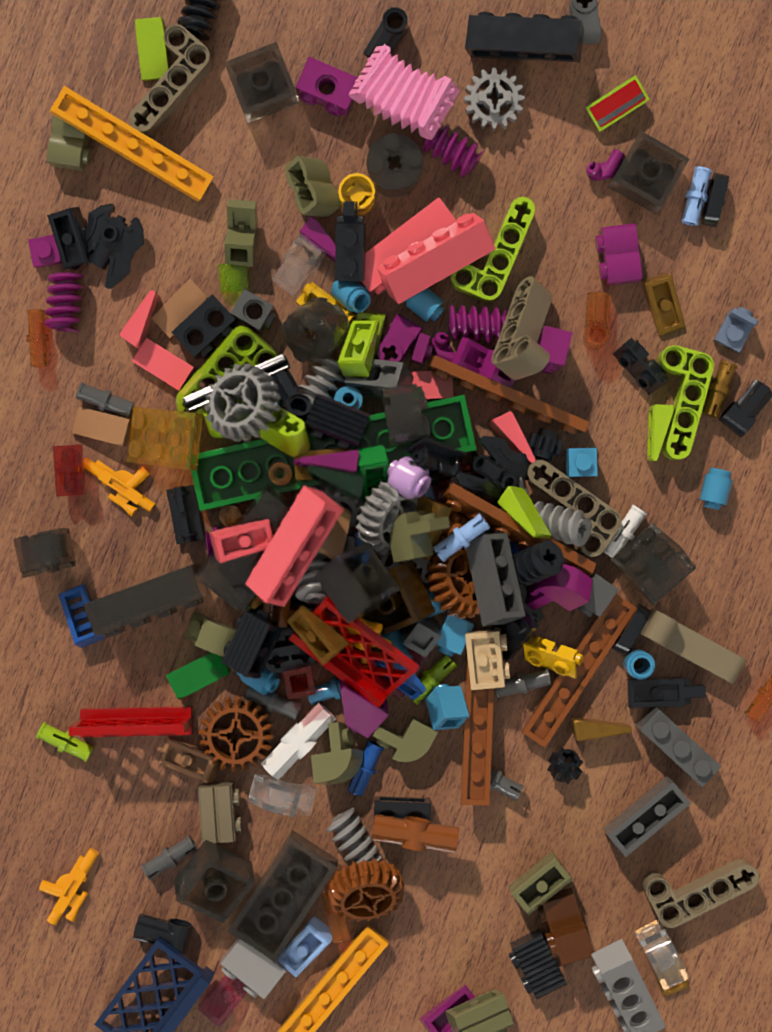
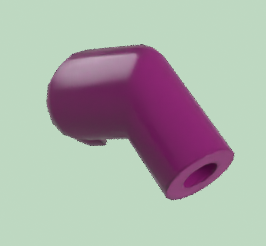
M613 149L606 162H590L586 168L588 177L594 181L612 178L622 163L625 154L617 149Z
M439 332L432 339L434 354L452 362L455 353L451 350L449 336L444 332Z

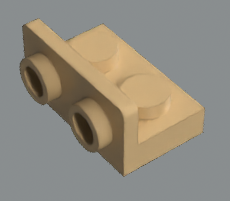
M494 627V630L466 632L465 638L471 690L505 687L506 679H510L509 662H504L503 651H508L506 634H501L500 627Z

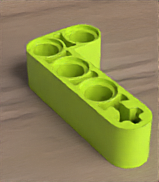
M518 197L512 202L494 246L496 249L490 253L484 270L467 265L451 274L450 282L454 290L487 304L493 303L499 298L535 214V204L531 199ZM520 207L526 208V214L523 215L518 225L514 223L518 214L517 210ZM509 231L514 232L518 237V242L508 244L505 242L503 234ZM496 257L504 258L507 262V268L504 270L496 269L493 266L492 260ZM459 272H466L470 275L471 282L467 285H461L456 281L455 276ZM485 283L494 284L497 290L496 294L492 296L485 295L481 289L482 285Z
M243 325L236 326L178 392L175 403L179 415L186 420H193L202 414L203 408L192 413L188 412L184 406L183 399L193 394L194 390L198 392L204 389L200 387V382L204 378H212L214 380L213 384H216L218 382L216 375L225 376V368L233 370L235 364L243 366L245 362L252 366H257L261 364L257 361L262 353H270L271 359L277 357L275 350L249 327ZM248 335L250 336V341L246 346H238L236 344L238 337ZM222 357L232 358V362L228 367L218 366V361Z
M672 345L662 350L657 357V363L664 371L680 376L673 403L675 409L662 445V452L670 460H680L686 458L692 450L714 370V362L710 355ZM668 352L676 354L678 358L676 366H670L666 362V354ZM695 359L704 363L705 370L702 374L696 373L693 369ZM688 386L694 387L697 391L695 401L689 400L685 395V390ZM681 413L687 414L690 418V424L687 428L681 427L678 423V416ZM674 432L681 434L686 433L687 435L679 438L680 434L674 435ZM679 438L678 446L682 447V451L675 453V449L671 448V444L677 443Z
M237 400V402H239L240 404H244L245 406H248V404H247L246 402H242L241 400ZM203 407L202 412L209 434L214 438H223L219 432L211 427L212 423L206 418L209 412ZM279 407L280 410L274 411L272 414L276 421L269 420L267 423L269 430L261 429L260 438L289 456L298 457L306 454L310 449V442L304 422Z

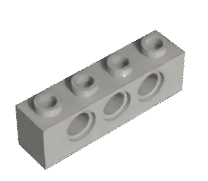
M620 939L592 953L591 955L596 965L591 968L599 984L605 981V983L601 984V987L616 1017H619L618 1020L624 1032H658L666 1028L623 940Z

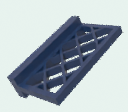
M158 937L94 1025L103 1032L139 1030L148 1032V1029H152L151 1032H174L209 986L215 972L207 966L202 969ZM158 948L168 954L169 963L155 964L154 953ZM185 967L194 974L190 980L178 981L176 968ZM171 969L173 982L159 983L157 971ZM151 971L153 984L140 986L138 974ZM174 988L176 999L174 1001L162 1002L160 990ZM155 990L157 1003L143 1004L141 992ZM136 993L138 1005L124 1007L123 994ZM158 1009L160 1020L147 1023L145 1011ZM139 1011L141 1024L128 1025L126 1013ZM120 1014L122 1026L113 1027L105 1019L108 1015Z

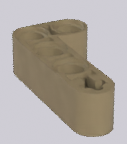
M181 25L169 26L165 30L163 37L168 51L177 60L129 115L131 127L150 138L159 131L210 73L213 67L212 57L207 47ZM175 37L185 38L180 46L171 45ZM204 55L206 59L202 64L195 65L192 63L195 56ZM178 76L187 77L186 83L182 86L174 85L175 79ZM163 96L169 98L165 106L157 107L155 105L158 98ZM152 108L157 116H154L152 112L150 113L149 109ZM142 119L149 123L147 126H144L143 124L140 125L139 121Z
M532 276L522 280L516 288L491 359L492 363L512 380H518L540 372L545 368L550 359V354L537 342L553 295Z
M537 460L529 464L527 474L529 483L564 508H573L576 511L579 510L578 501L581 498L586 497L590 500L591 509L584 514L585 518L589 517L591 520L592 529L590 536L597 539L598 546L592 552H588L584 545L577 547L583 555L589 557L599 556L620 529L622 524L620 514L548 462ZM542 466L544 468L542 473L548 478H551L553 474L556 475L549 483L548 489L544 486L548 483L547 480L544 478L534 479L535 472L532 471L533 468H540ZM559 481L565 482L569 487V491L564 497H560L555 493V485ZM606 513L611 514L614 519V524L609 529H605L601 525V517Z
M652 608L650 616L640 632L641 635L733 685L747 662L743 657Z
M736 859L674 891L661 873L649 872L642 879V888L660 922L667 928H675L753 889L759 882V873L747 860ZM742 870H746V872H745L746 877H745L744 879L741 878V877H742V873H741ZM729 876L732 877V881H733L735 884H732V883H731V881L728 879ZM719 881L725 883L723 890L713 892L715 883ZM654 882L663 883L659 892H650V887ZM693 894H699V901L694 905H689V897ZM667 907H675V912L671 917H663V911Z

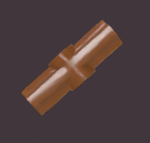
M375 814L371 840L400 844L401 847L413 851L432 849L456 853L459 827L430 823L429 820L420 817L408 816L403 819Z

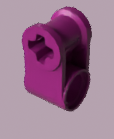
M397 314L378 348V360H385L384 352L389 353L391 350H394L396 359L390 358L389 361L402 362L409 349L416 342L422 327Z

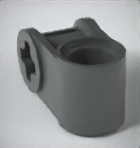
M571 0L569 3V15L581 19L584 26L583 45L600 43L601 24L597 0H583L585 4H588L586 8L582 7V3H578L579 0Z

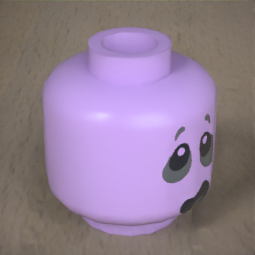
M407 456L399 461L394 460L387 470L389 475L388 484L407 499L423 496L430 486L429 469L417 466L412 457Z

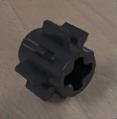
M539 428L538 434L532 433L530 435L528 445L533 448L532 453L535 457L551 461L553 454L560 455L563 442L558 441L559 433Z
M561 748L558 754L553 752L548 759L551 764L547 771L558 782L569 784L572 779L577 780L583 772L580 769L583 761L580 760L578 754L573 750Z

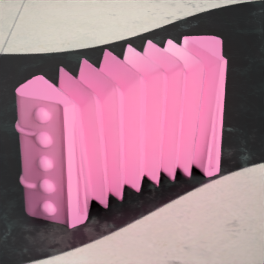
M384 44V46H376L371 57L367 59L365 68L358 79L355 80L349 97L359 104L366 101V109L374 106V115L382 113L383 121L390 117L392 126L400 121L401 127L404 129L410 124L411 133L418 128L421 137L433 140L438 129L442 127L441 124L451 106H454V101L460 90L446 76L436 81L435 73L429 77L428 71L421 74L420 68L412 72V65L409 64L405 67V60L398 62V54L391 57L390 47Z

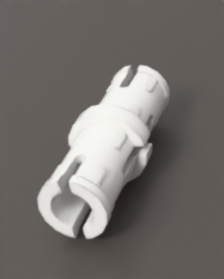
M632 504L631 509L622 520L620 529L603 552L617 560V557L628 541H632L635 538L633 534L648 514Z

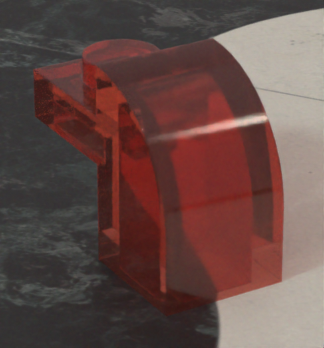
M313 664L308 667L283 672L288 700L318 694Z

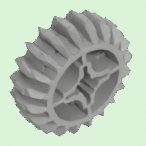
M246 363L244 366L235 364L233 370L225 368V376L223 377L216 375L218 381L216 385H209L212 393L205 395L206 399L210 401L204 408L209 412L206 418L212 423L211 427L219 432L221 436L239 442L241 439L250 441L251 436L260 437L261 429L269 430L267 425L269 420L276 421L272 415L273 412L280 410L275 402L281 399L280 395L276 393L279 387L273 382L272 376L265 373L260 367H254ZM237 400H241L242 402H246V403L248 404V406H245L244 404H240L239 402H237Z
M387 481L386 483L380 482L378 489L372 488L370 497L365 496L366 502L364 506H360L362 512L356 517L360 521L356 529L359 531L358 537L367 548L378 554L392 555L390 532L392 531L393 523L400 515L415 512L420 497L407 499L400 495L395 488H392Z

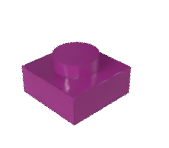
M53 235L28 239L34 268L37 269L62 263Z
M419 334L411 359L412 363L422 365L423 359H430L434 344L429 343V335Z

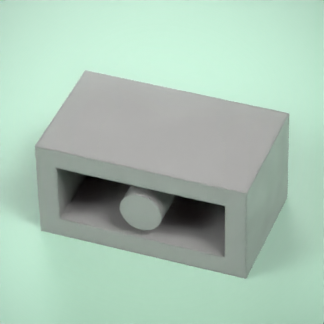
M242 933L220 959V964L223 966L221 971L233 981L236 978L241 980L245 984L243 989L254 998L259 995L265 999L285 973V968Z

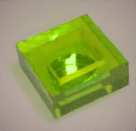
M218 264L221 293L241 292L244 289L249 291L247 266Z

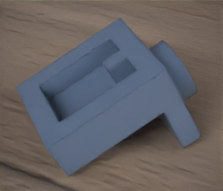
M743 307L733 308L726 314L713 341L735 353H739L752 328L757 325L759 320L753 318L754 314Z

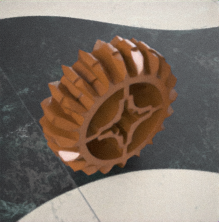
M462 547L445 561H442L437 555L439 553L436 552L430 559L431 565L426 569L430 574L426 581L431 583L428 591L433 592L435 595L432 602H439L440 610H447L448 616H456L457 619L472 618L480 614L466 548Z
M237 696L235 705H233L231 698L226 697V707L220 701H217L215 708L218 712L209 708L206 713L211 719H201V723L208 727L201 728L198 731L199 735L207 736V738L200 740V746L209 745V748L203 754L205 756L211 753L215 755L211 761L212 764H215L218 759L223 761L220 766L222 770H225L227 764L230 763L231 772H236L238 764L241 765L243 771H247V761L253 767H256L258 761L255 756L264 760L267 755L261 749L270 751L272 745L265 740L274 739L273 733L266 732V730L273 728L274 725L272 722H263L269 717V713L265 712L260 716L258 712L262 706L258 704L255 709L250 708L252 704L251 699H248L246 704L242 705V697ZM234 712L232 723L229 727L215 728L216 722L221 716ZM242 713L249 716L255 722L258 731H254V729L247 728L244 725ZM236 725L240 732H243L237 743L233 736H230ZM215 737L228 742L231 754L226 753L219 747ZM259 740L254 750L245 755H239L243 742Z
M376 858L371 861L363 859L362 862L356 863L353 861L352 865H343L342 870L335 871V876L330 878L328 895L333 911L338 912L339 917L346 916L347 920L355 918L357 922H360L362 919L370 921L372 918L380 919L382 915H390V910L398 909V904L403 902L402 897L404 896L405 887L402 875L398 869H395L394 864H387L386 860L377 862Z

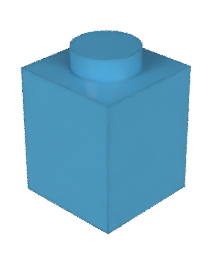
M597 448L566 449L565 475L568 477L598 476Z
M446 613L440 626L442 636L436 643L439 646L438 651L453 657L454 653L461 655L466 644L465 633L471 632L474 623L464 618L457 619L456 616H448Z
M438 685L425 699L433 730L459 728L469 717L461 686Z

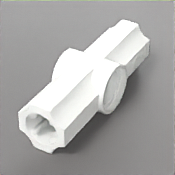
M319 702L299 723L296 722L280 739L281 742L261 762L262 766L271 776L279 780L298 759L301 760L317 743L316 740L328 728V724L336 720V717Z

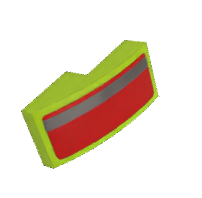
M634 75L585 108L600 132L646 103L650 98L637 75Z

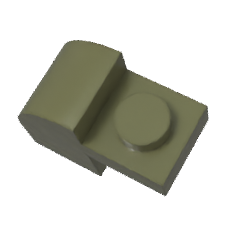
M228 199L227 233L224 243L225 264L253 267L258 235L256 201Z
M425 510L400 515L394 521L392 531L390 532V545L394 563L434 555L429 532L450 528L448 516L436 518L435 513L425 514Z
M194 612L184 638L194 642L195 646L224 657V647L232 640L236 627L219 623L201 613Z
M412 716L403 735L380 724L373 732V736L377 738L375 742L386 749H390L391 746L395 747L392 754L393 760L411 762L427 753L438 730H433L432 725Z
M336 722L328 724L331 752L311 755L314 784L331 785L346 782L359 771L363 761V750L353 749L354 733L349 730L345 723Z

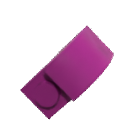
M462 337L452 363L510 388L513 387L515 380L509 378L492 363L491 359L494 350H490L468 338Z
M563 564L558 574L528 586L526 605L536 610L551 601H555L568 611H572L590 602L593 579L579 569Z

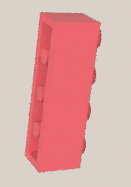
M439 197L365 253V281L359 282L367 288L370 296L374 293L380 295L386 291L376 269L377 266L383 264L386 258L392 255H399L406 251L412 243L424 241L431 237L432 233L437 229L447 228L456 223L457 220Z
M475 213L460 216L456 223L447 228L437 229L432 233L431 237L424 241L412 243L406 251L399 255H392L386 258L383 264L377 266L376 269L388 295L397 304H400L494 251L496 248L485 221Z
M304 486L245 584L265 603L285 607L344 509L324 492Z

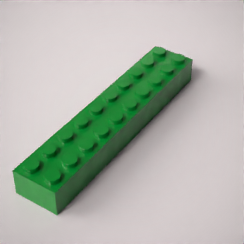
M465 395L371 415L358 448L352 445L351 450L382 445L385 447L388 467L394 460L399 461L403 457H412V453L406 452L405 448L416 443L421 438H431L433 441L446 446H452L454 449L465 453L474 452L477 449ZM306 429L310 442L309 451L343 448L335 445V438L325 435L323 440L308 434L309 429ZM263 439L188 455L200 511L301 490L304 486L315 487L325 483L359 477L357 463V470L354 472V476L296 481L294 457L287 455Z

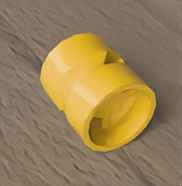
M354 173L349 174L342 180L338 190L342 209L343 201H357L358 216H365L370 213L375 205V188L370 178L364 174Z

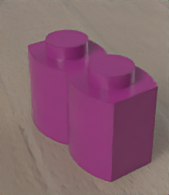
M636 224L602 227L599 235L595 236L596 251L601 252L603 263H599L600 280H605L606 286L640 282L642 280V268Z

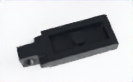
M343 201V216H337L335 281H365L366 224H364V217L358 216L357 201Z
M689 678L627 679V703L629 708L682 707L686 704H691V698H706V686L703 684L690 685Z

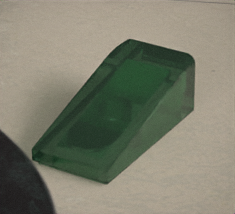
M315 466L302 468V474L352 500L361 498L364 482L363 476Z

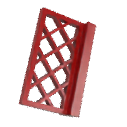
M329 595L312 613L329 626H340L342 633L339 634L349 644L323 665L295 630L289 637L291 642L377 708L384 703L389 694L411 677L419 667L418 664ZM328 607L337 617L327 616L325 608ZM348 627L356 629L360 635L349 634ZM352 643L363 644L364 650L354 649ZM370 645L378 646L383 653L373 652ZM361 658L367 659L368 664H362ZM375 660L385 661L387 668L377 667ZM393 663L401 664L406 670L394 669Z
M193 706L80 709V720L69 727V736L86 738L192 735Z

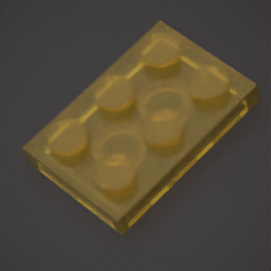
M133 407L127 462L197 471L203 414Z

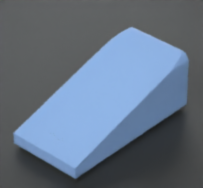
M313 916L275 960L294 977H297L331 943L334 931L317 916Z

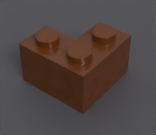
M572 888L558 891L537 909L542 924L547 922L550 932L545 935L553 958L559 957L561 965L564 966L590 958L594 952Z

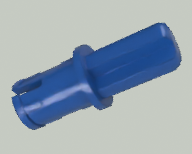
M367 741L363 752L362 765L348 787V791L353 795L362 796L371 775L376 773L374 768L384 747L374 741Z

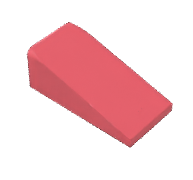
M153 290L149 291L120 332L122 338L140 349L145 340L159 299V295Z
M509 411L488 422L497 435L507 441L510 449L516 453L526 454L529 464L535 462L536 459L513 412Z
M269 519L209 532L216 560L220 563L264 551L273 538Z

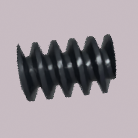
M185 0L186 6L182 7L181 10L183 17L178 18L177 24L186 28L197 39L209 40L210 37L203 31L213 30V26L207 20H216L217 16L211 12V9L220 10L221 6L214 0Z
M544 540L542 543L539 542L512 555L519 588L522 589L558 574L564 564L561 549L551 540Z

